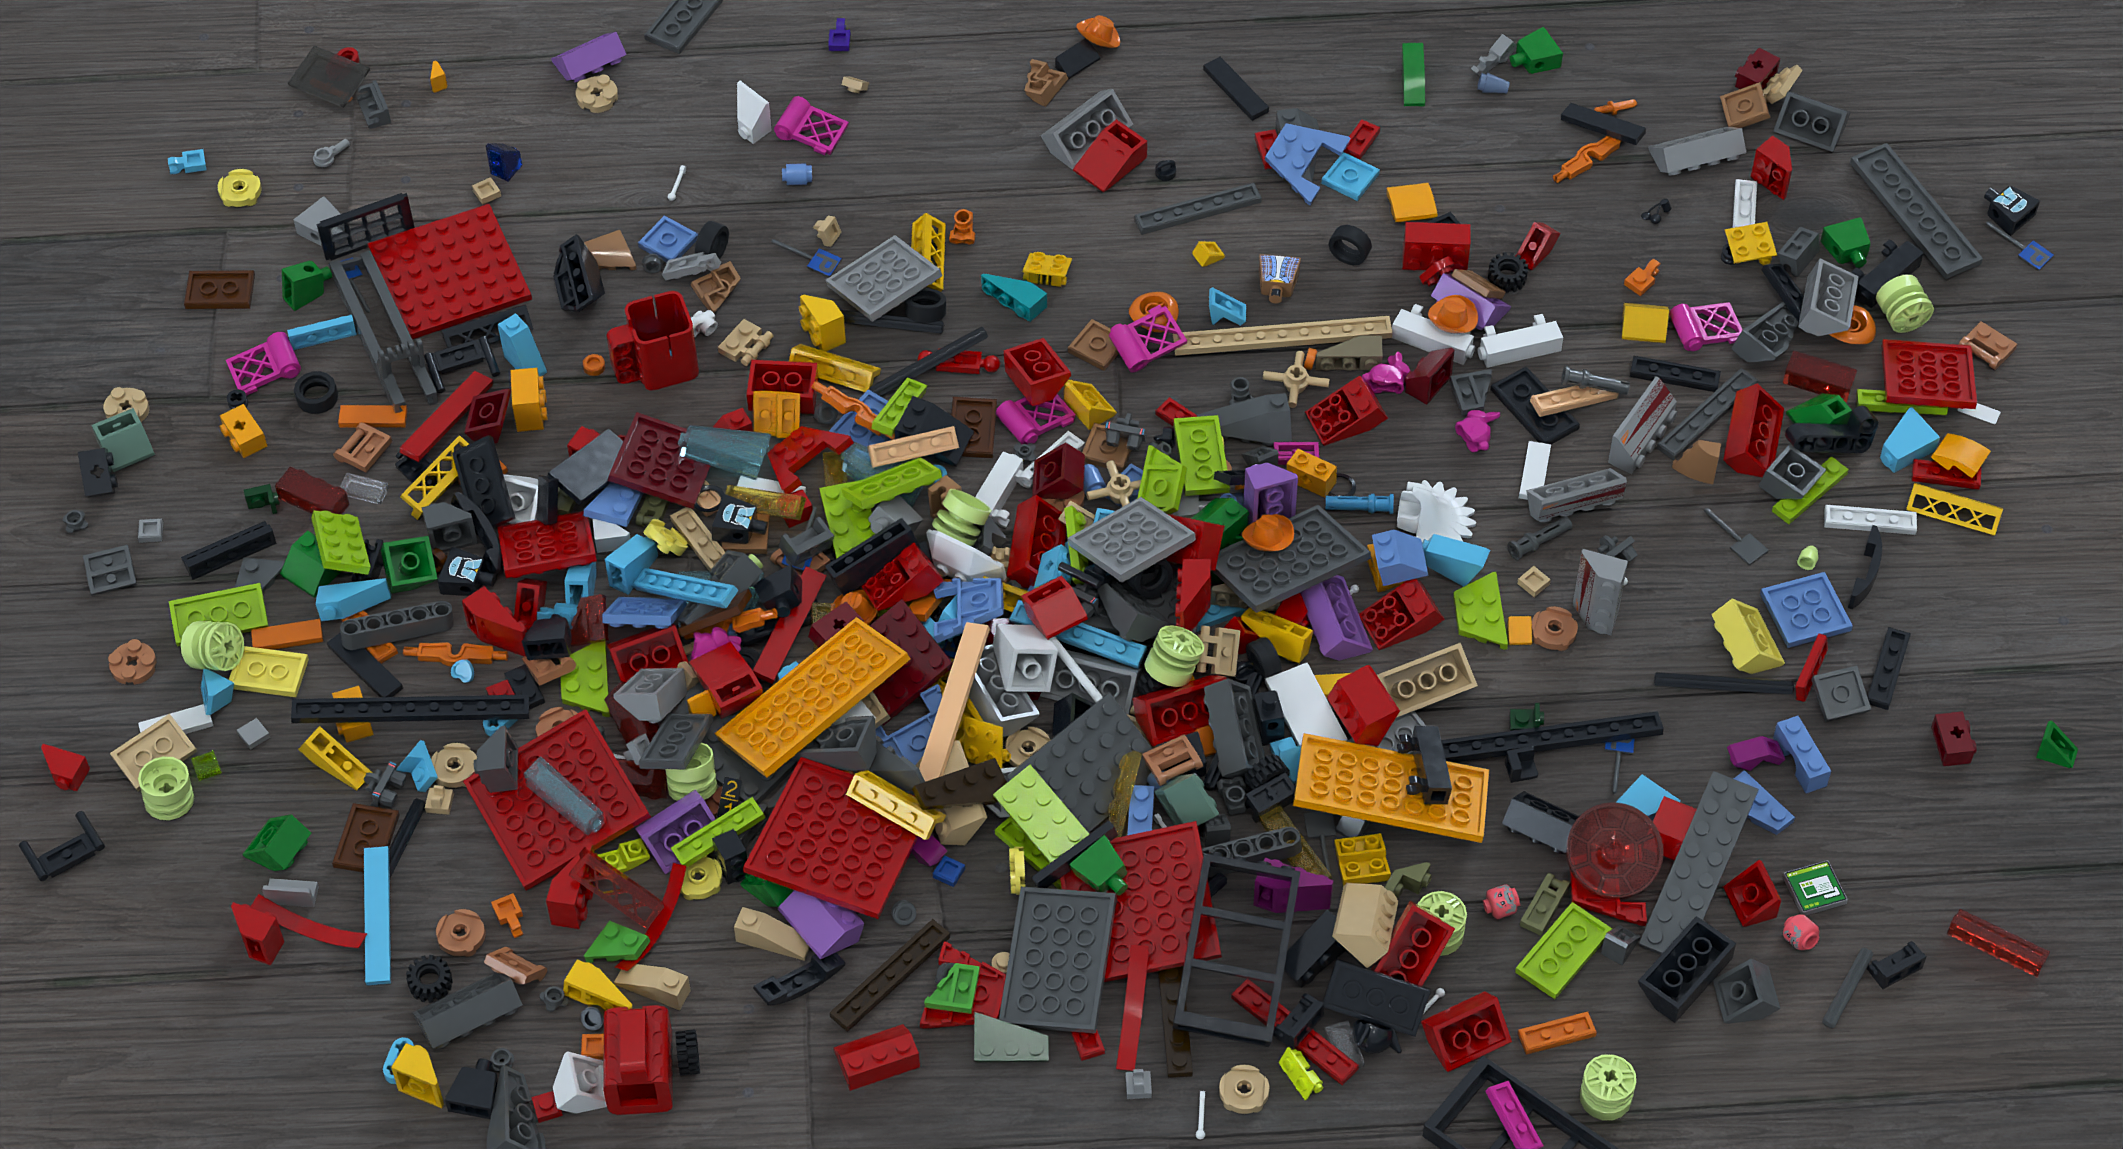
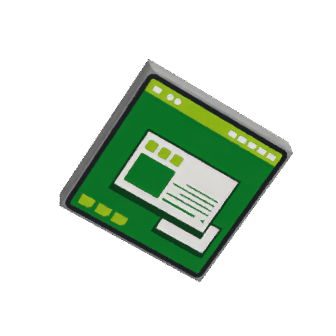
M1828 860L1783 874V879L1800 914L1806 916L1847 904L1848 899Z

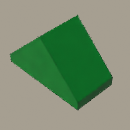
M2048 721L2036 758L2072 768L2078 748L2053 721Z

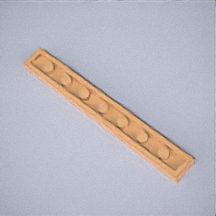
M969 622L965 624L919 767L925 782L941 777L944 774L990 631L988 625Z

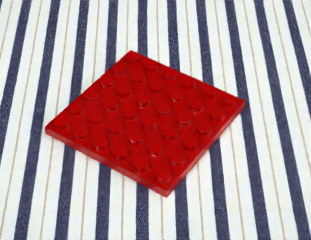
M490 204L367 243L369 251H371L412 340L532 300L531 292Z
M586 709L518 748L517 790L490 793L485 784L481 783L479 774L476 773L463 780L526 891L561 871L588 843H593L595 851L651 818Z
M800 757L743 867V871L879 919L919 836L846 795L854 777L853 774Z
M1197 821L1118 837L1110 841L1128 872L1122 878L1128 885V888L1123 894H1116L1117 901L1104 982L1128 977L1131 944L1149 946L1147 973L1183 966L1203 859ZM1072 870L1060 878L1063 890L1097 892L1078 878ZM1207 878L1203 906L1213 908ZM1109 889L1106 893H1115V892H1114L1112 889ZM1203 915L1200 917L1194 959L1208 961L1222 958L1216 920L1213 917Z

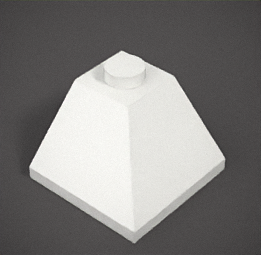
M739 81L737 83L738 132L743 139H747L754 144L772 131L769 102L742 81Z
M504 475L516 518L507 523L516 524L537 520L538 479Z
M568 1051L564 1054L553 1085L557 1109L576 1114L607 1107L603 1091L602 1060Z

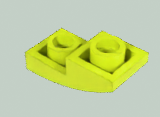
M639 838L620 843L617 850L598 854L597 865L600 866V873L603 879L643 864L650 859V855L642 839Z

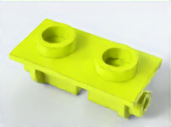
M1287 1047L1278 1063L1306 1101L1312 1091L1319 1093L1323 1090V1082L1314 1070L1306 1071L1310 1068V1065L1301 1051L1291 1050L1290 1047Z

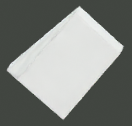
M593 519L597 553L615 551L631 539L630 533L620 526Z

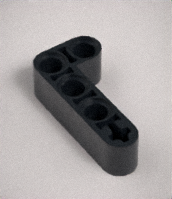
M1862 405L1856 407L1851 412L1847 424L1795 423L1787 428L1785 436L1792 446L1800 452L1864 453L1872 445L1879 422L1872 412Z

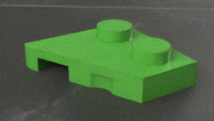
M609 921L584 954V958L589 963L599 958H606L608 962L620 959L637 960L650 943V939L645 934Z
M955 963L948 971V975L938 983L934 993L930 997L927 996L924 1002L925 1008L972 1014L980 966Z

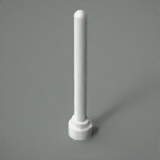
M1056 637L1050 638L1058 649V656L1095 702L1100 700L1103 696Z

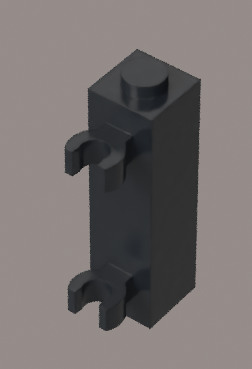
M1892 240L1886 241L1883 244L1886 248L1881 252L1887 257L1866 276L1859 268L1851 271L1852 274L1859 276L1855 297L1870 308L1877 304V292L1884 284L1895 277L1911 275L1920 267L1924 254L1923 251L1908 241L1899 248Z
M1415 726L1412 737L1407 734L1399 735L1400 744H1397L1398 753L1404 754L1413 751L1418 776L1408 777L1409 785H1406L1407 794L1416 795L1422 792L1424 804H1448L1452 785L1438 726Z

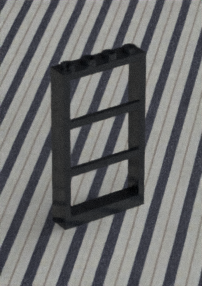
M1209 852V854L1204 853L1172 1029L1265 1047L1270 1046L1300 871H1295V868H1291V866L1274 867L1266 861L1248 862L1246 858L1234 856L1233 859L1223 857V854L1219 852H1214V854L1212 852ZM1209 866L1291 882L1284 922L1203 906ZM1201 915L1283 931L1276 973L1271 974L1194 959ZM1191 968L1274 983L1266 1027L1185 1012L1184 1006Z
M1485 1056L1479 1059L1424 1124L1422 1137L1440 1149H1465L1443 1132L1487 1080L1494 1085L1509 1081L1520 1103L1525 1105L1524 1110L1527 1116L1534 1111L1570 1136V1139L1561 1149H1574L1578 1143L1587 1149H1618ZM1506 1129L1489 1149L1503 1148L1510 1139Z

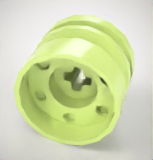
M1913 275L1895 277L1884 284L1876 295V301L1882 312L1886 314L1892 329L1898 333H1906L1921 327L1930 319L1934 312L1933 304L1927 294L1924 293L1918 279Z
M950 489L942 503L949 511L939 510L937 513L938 517L933 520L932 525L937 531L969 546H973L977 540L975 536H979L981 532L975 524L984 525L992 510L976 497L960 490Z
M196 621L191 623L182 635L181 653L184 661L192 668L228 671L235 668L243 657L244 638L240 629L235 624L229 622Z
M1174 625L1164 626L1159 630L1153 647L1146 658L1145 669L1151 677L1162 684L1172 687H1183L1189 683L1195 666L1204 651L1203 642L1197 635L1183 627Z
M701 742L686 769H665L668 792L674 800H680L695 789L704 800L715 793L717 781L714 769V756L712 749L707 744Z
M163 756L146 763L140 770L138 777L146 811L152 817L159 820H173L186 814L193 806L194 794L188 769L181 760Z
M1437 891L1423 896L1418 905L1455 928L1440 956L1449 955L1462 944L1467 918L1466 907L1461 899L1452 893Z
M1601 1055L1593 1058L1586 1066L1580 1089V1102L1584 1110L1592 1117L1600 1120H1615L1628 1112L1636 1086V1073L1632 1065L1624 1058L1616 1055Z

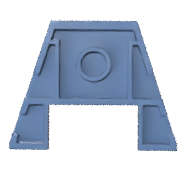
M1286 123L1266 154L1265 161L1291 184L1292 189L1299 193L1308 205H1311L1320 187L1302 178L1321 146L1341 156L1351 138Z
M953 578L952 582H942L934 589L936 599L957 594V618L934 623L936 643L962 633L966 622L983 624L1003 615V583L1001 578H973V582H962L961 578Z
M939 684L920 693L930 713L889 736L886 735L881 725L876 728V735L883 740L882 745L884 747H893L895 753L900 758L904 756L914 765L918 763L924 754L942 699V691Z

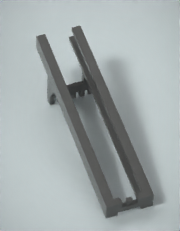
M371 251L360 253L359 257L342 262L339 259L329 262L335 285L349 315H352L357 333L395 413L403 411L400 406L405 405V400L392 374L391 362L404 358L408 359L429 406L437 404V391L425 368L421 338L416 339V345L414 344ZM355 265H358L360 270L366 269L400 341V347L395 345V352L392 351L391 347L386 348L387 354H384L383 350H381L346 275L345 268L349 267L351 271L355 270Z

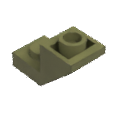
M1424 862L1394 870L1384 888L1387 891L1393 892L1397 898L1401 896L1404 888L1419 894L1422 888H1427L1431 881L1432 874H1429L1431 864Z

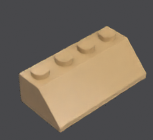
M1461 643L1377 675L1400 710L1397 717L1478 686Z
M955 740L943 776L969 767L960 741ZM921 757V759L918 761V763L915 765V766H917L918 768L920 767V764H921V761H922V757ZM973 804L970 807L960 805L937 809L944 813L946 817L943 822L935 825V831L941 844L966 845L987 819L983 804Z
M1346 883L1343 887L1332 937L1366 968L1379 960L1389 950L1398 906L1395 894L1390 890L1387 891L1382 885Z

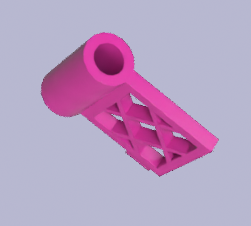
M795 96L775 125L774 132L781 140L794 139L813 147L815 152L826 155V153L831 155L846 131L849 122L811 106L803 97ZM812 115H816L822 121L812 123L810 118ZM837 124L841 126V128L839 130L831 131L829 125ZM825 126L826 133H816L815 128ZM811 130L813 136L806 137L801 135V132ZM830 138L831 144L829 146L824 145L820 142V139Z
M1730 302L1697 307L1679 304L1669 312L1671 321L1687 351H1697L1704 344L1727 341L1729 344H1733L1743 330ZM1726 310L1728 318L1716 314V312ZM1702 313L1708 316L1709 319L1705 321L1699 318L1697 314ZM1712 319L1723 323V326L1719 328L1710 322ZM1727 325L1735 329L1736 333L1727 332L1724 328ZM1706 328L1717 333V335L1707 336Z
M1158 305L1148 310V315L1128 325L1116 324L1110 329L1109 338L1130 372H1137L1143 369L1149 362L1187 344V339L1166 306L1161 307ZM1163 314L1168 319L1167 326L1155 324V319ZM1141 325L1150 327L1147 336L1138 334L1135 328ZM1153 328L1165 331L1162 340L1150 337ZM1168 332L1177 334L1180 339L1174 343L1165 341ZM1148 342L1160 344L1159 351L1150 354L1147 349Z
M284 332L273 333L267 338V342L226 360L237 389L243 390L246 396L258 391V387L280 377L294 378L301 371V366L287 334ZM266 352L262 361L254 359L257 354ZM241 361L246 362L242 370L236 369L233 366ZM251 364L259 365L256 373L248 372ZM265 367L271 368L274 371L266 376L261 375ZM245 376L252 378L250 383L241 386Z
M1058 394L1054 397L1053 403L1045 402L1035 405V411L1026 410L1023 407L1027 404L1031 405L1025 397L1016 402L1012 400L1005 401L996 410V416L1021 444L1027 445L1029 443L1034 444L1038 439V435L1060 425L1062 427L1074 423L1075 413ZM1038 407L1051 409V413L1037 412ZM1054 410L1063 411L1066 415L1062 417L1053 415ZM1039 418L1049 421L1047 424L1040 426L1035 420Z

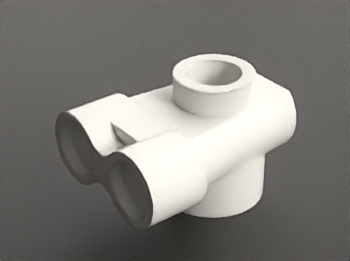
M711 310L705 312L698 311L691 317L694 337L700 332L705 336H709L717 329L718 323L714 320L715 314Z

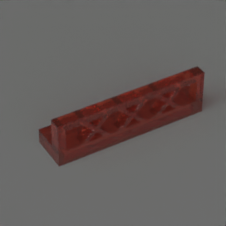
M584 847L579 853V861L570 871L569 876L645 929H648L665 907L662 900ZM586 863L593 868L594 877L582 878L577 873ZM609 879L612 881L613 890L601 891L598 887V880ZM628 892L632 895L633 904L621 905L618 903L617 894ZM648 906L653 912L644 921L637 915V907Z
M1959 909L1957 915L1952 919L1947 932L1948 935L2038 977L2050 954V951L1962 909Z

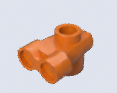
M966 209L958 210L954 215L955 225L954 229L950 231L949 242L953 244H974L973 213Z

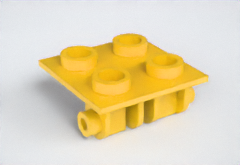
M1767 222L1725 229L1734 264L1758 259L1759 263L1764 266L1765 264H1770L1773 256H1777Z
M1043 252L1030 253L1023 268V280L1038 284L1040 274V284H1043L1044 275H1047L1046 285H1049L1051 276V286L1062 287V285L1067 283L1066 274L1072 258H1067L1064 255H1045Z
M964 716V754L967 762L979 764L995 758L1000 769L1003 763L1009 762L1011 754L1007 749H1003V727Z

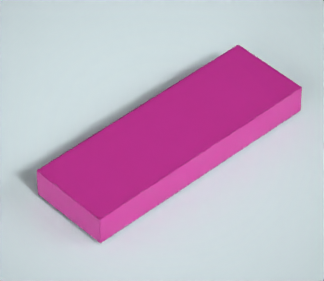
M1509 1081L1488 1087L1485 1092L1515 1148L1542 1149L1544 1145Z

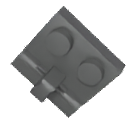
M1858 666L1815 675L1811 678L1825 722L1871 710Z

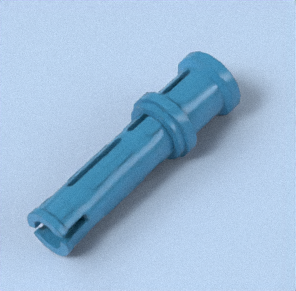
M1371 494L1369 497L1326 496L1325 510H1363L1371 514L1375 512H1389V514H1393L1394 494L1389 496H1375V494Z

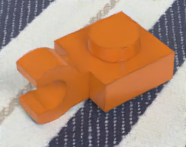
M1652 259L1644 270L1638 267L1624 280V285L1639 296H1642L1655 284L1654 276L1659 273L1657 267L1660 263Z
M514 893L492 901V908L500 925L508 923L514 938L523 935L518 918L523 917V913Z

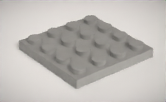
M894 235L825 281L830 289L873 322L909 297L917 294V292L929 284L934 283L935 280L942 277V273L937 266Z
M1140 497L1070 536L1068 543L1069 546L1116 579L1124 582L1181 548L1186 547L1194 542L1196 537L1195 532Z

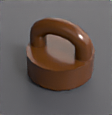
M434 548L432 555L436 573H439L443 569L447 556L439 548Z

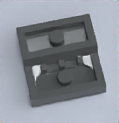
M128 544L83 555L91 595L137 584Z

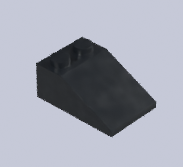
M912 396L895 428V439L954 426L959 448L926 456L957 467L974 434V430L934 403Z

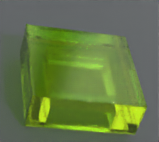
M214 751L191 758L199 781L221 773Z

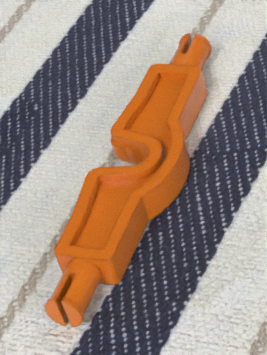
M1606 136L1597 143L1583 146L1574 158L1562 165L1559 173L1553 175V180L1559 183L1566 177L1573 179L1577 175L1591 169L1593 161L1589 156L1603 161L1612 152L1620 148L1622 140Z
M817 380L813 383L811 388L822 394V400L842 414L851 411L856 412L855 422L878 436L882 435L879 431L871 429L872 422L877 415L865 403L853 397H848L833 386L827 388ZM895 433L892 436L883 434L891 440H895Z
M755 608L743 611L740 615L696 632L711 634L714 627L722 628L727 632L729 625L732 623L733 630L741 633L763 626L765 620L777 618L778 613L775 608L764 611L762 608ZM694 632L685 635L684 638L686 640L694 638Z
M448 642L419 643L418 647L404 646L403 649L404 656H417L418 661L441 662L450 667L455 662L464 659L469 660L471 664H492L493 660H508V651H494L493 646L464 643L461 646L460 652L456 655L452 654V645Z

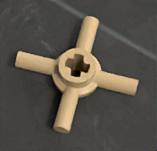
M1303 351L1296 352L1294 365L1290 366L1285 373L1264 371L1263 380L1284 383L1290 392L1288 400L1290 408L1297 406L1298 394L1302 393L1308 385L1329 388L1330 379L1309 376L1303 367L1305 356Z
M1111 460L1106 463L1111 477L1107 487L1086 492L1087 499L1089 501L1109 496L1114 503L1121 504L1124 507L1130 503L1129 498L1132 496L1133 490L1140 488L1141 480L1131 482L1128 476L1119 474L1115 462Z

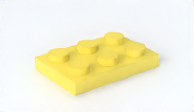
M244 646L243 657L239 664L232 669L229 680L234 682L233 689L297 697L309 660L308 655Z

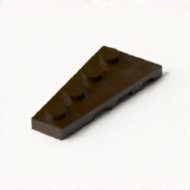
M993 758L917 784L912 788V791L922 810L944 809L960 805L970 807L973 804L994 805L999 802L993 797V794L1003 787L1007 781L996 759Z

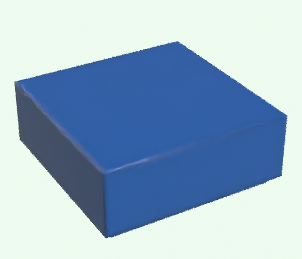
M944 855L933 872V878L954 887L965 870V864Z

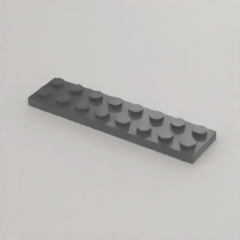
M1887 143L1851 157L1850 164L1945 279L1982 264L1983 258Z
M1713 771L1639 942V946L1662 955L1696 916L1704 920L1759 791L1758 788Z

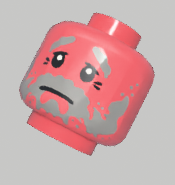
M1506 884L1487 890L1483 905L1487 914L1491 913L1495 919H1501L1515 914L1517 907L1520 906V900L1516 889H1511Z
M1798 914L1789 917L1785 921L1783 936L1797 950L1812 949L1819 941V927L1807 916Z

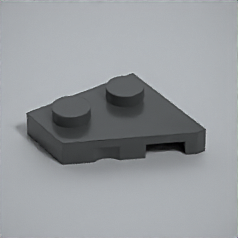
M244 557L235 588L261 583L264 594V591L275 583L274 578L281 572L285 561Z

